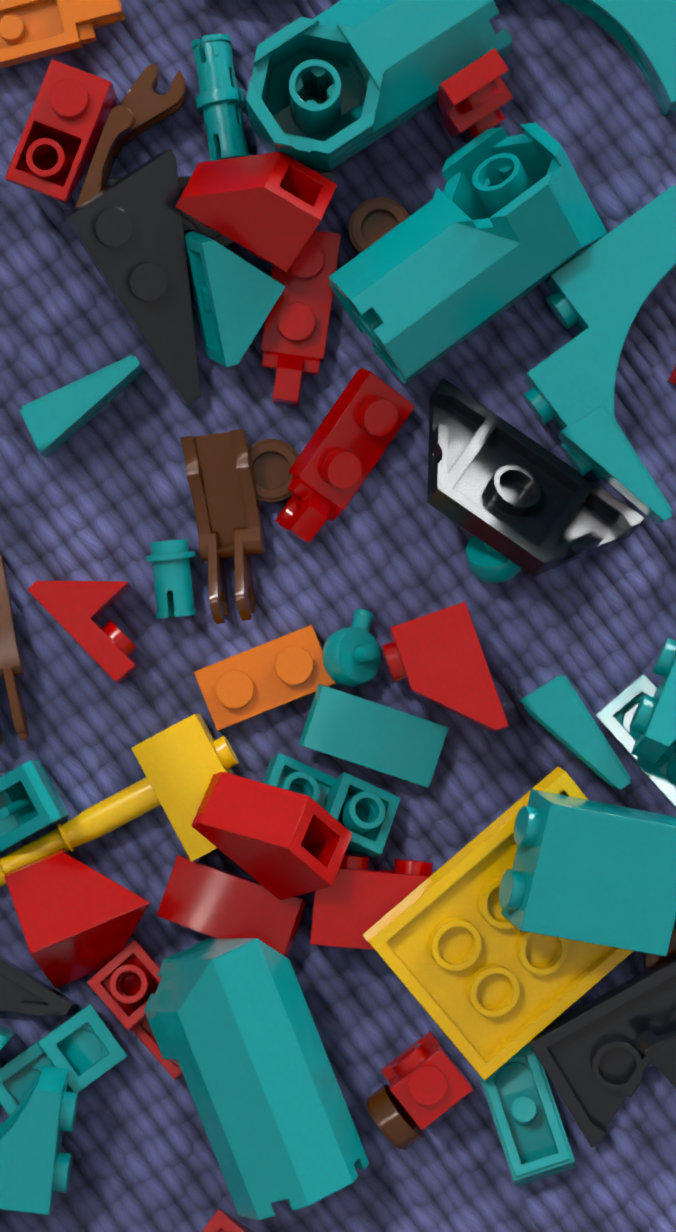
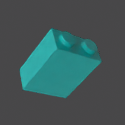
M531 789L528 805L521 807L515 821L514 840L518 846L513 867L506 870L501 880L499 889V903L503 908L501 914L520 931L667 956L676 919V817Z

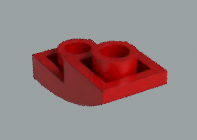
M496 48L438 86L439 108L445 126L452 138L467 129L474 139L485 130L491 129L506 119L499 107L514 97L500 77L509 69Z
M177 855L156 916L217 939L258 938L288 958L307 900L298 896L279 900L256 880L239 877L197 860L191 862L189 857Z
M134 939L88 980L87 983L128 1031L135 1033L172 1078L179 1080L183 1076L180 1066L163 1059L144 1012L150 994L156 993L162 976H157L161 965Z

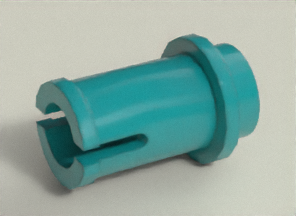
M188 538L150 542L151 555H146L145 561L152 562L157 605L156 619L196 615L197 608H195L190 567V558L196 557L195 550L189 551Z

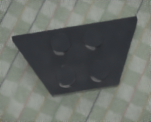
M443 378L430 396L427 503L533 577L630 537L644 517L587 477L582 476L573 467Z

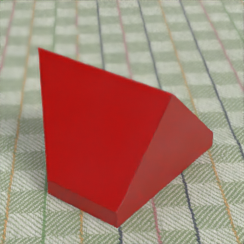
M64 848L4 873V878L30 954L55 988L101 970L124 949L151 902L66 854Z

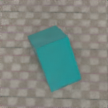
M194 231L184 233L187 264L205 355L226 368L238 365L285 289V286L215 240Z
M40 759L30 760L0 777V852L70 815Z

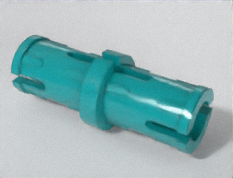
M227 34L201 36L202 43L201 39L196 38L191 42L200 93L195 97L197 113H203L204 124L206 125L209 159L214 161L250 156L242 115V108L246 106L244 90L238 89L235 77L231 37Z

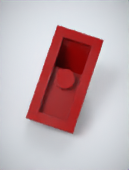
M36 581L27 589L116 683L121 684L139 667L129 656L137 648L132 640L112 620L103 628L96 622L132 586L125 581Z

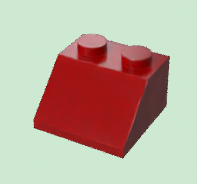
M465 602L390 627L388 633L392 642L382 645L381 649L393 683L405 679L409 692L488 730H499L509 726Z

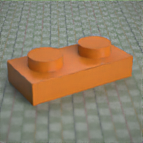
M312 624L194 671L217 731L316 692L318 684L327 687L336 684L325 670L322 657L323 651Z

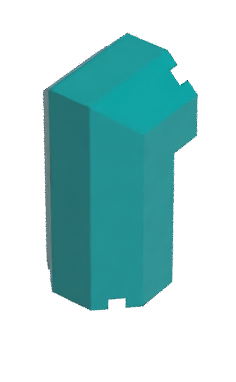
M341 0L313 19L305 17L296 19L257 45L251 82H249L246 96L250 127L267 153L282 151L312 170L331 171L438 101V86L494 48H496L501 58L510 54L513 41L507 28L495 34L489 20L500 14L494 0Z
M536 122L520 124L524 134L508 136L504 128L499 127L487 129L446 159L442 170V175L446 180L443 192L436 187L433 199L329 276V286L352 322L361 333L363 331L374 344L373 350L404 385L607 234L600 217L561 144Z
M258 938L206 939L163 959L157 975L162 976L156 993L150 994L144 1012L163 1059L178 1064L181 1068L238 1215L255 1220L266 1219L276 1216L271 1203L288 1201L292 1211L310 1206L354 1183L359 1177L356 1169L364 1170L369 1165V1161L290 959Z

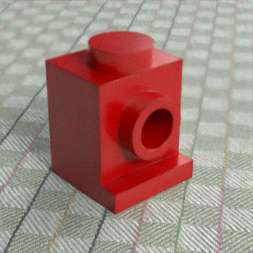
M431 1031L381 1069V1073L389 1081L390 1091L421 1130L425 1129L473 1090L470 1080Z

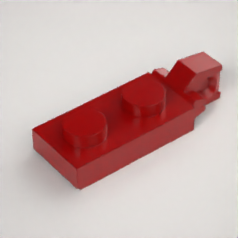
M315 230L287 272L273 264L271 277L284 285L285 289L265 320L261 353H263L262 367L277 369L273 392V402L298 406L303 373L318 375L320 362H324L334 293L329 286V276L337 271L341 234Z
M364 368L358 370L288 471L293 475V478L287 490L292 492L293 495L275 522L295 537L309 543L327 520L333 522L340 515L341 510H345L413 411L415 405L371 371Z

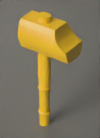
M196 713L135 745L131 749L146 777L92 805L65 824H58V828L0 858V887L6 884L4 873L63 848L65 852L69 850L74 852L75 847L100 838L160 805L163 807L191 862L213 851L217 847L191 825L213 774L218 772L232 774L230 768L239 764L227 738L223 735L214 740L201 713Z

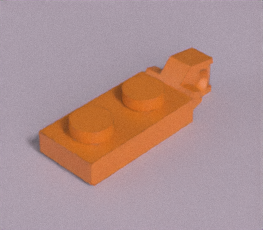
M0 0V69L82 48V44L96 41L94 29L125 20L121 0Z

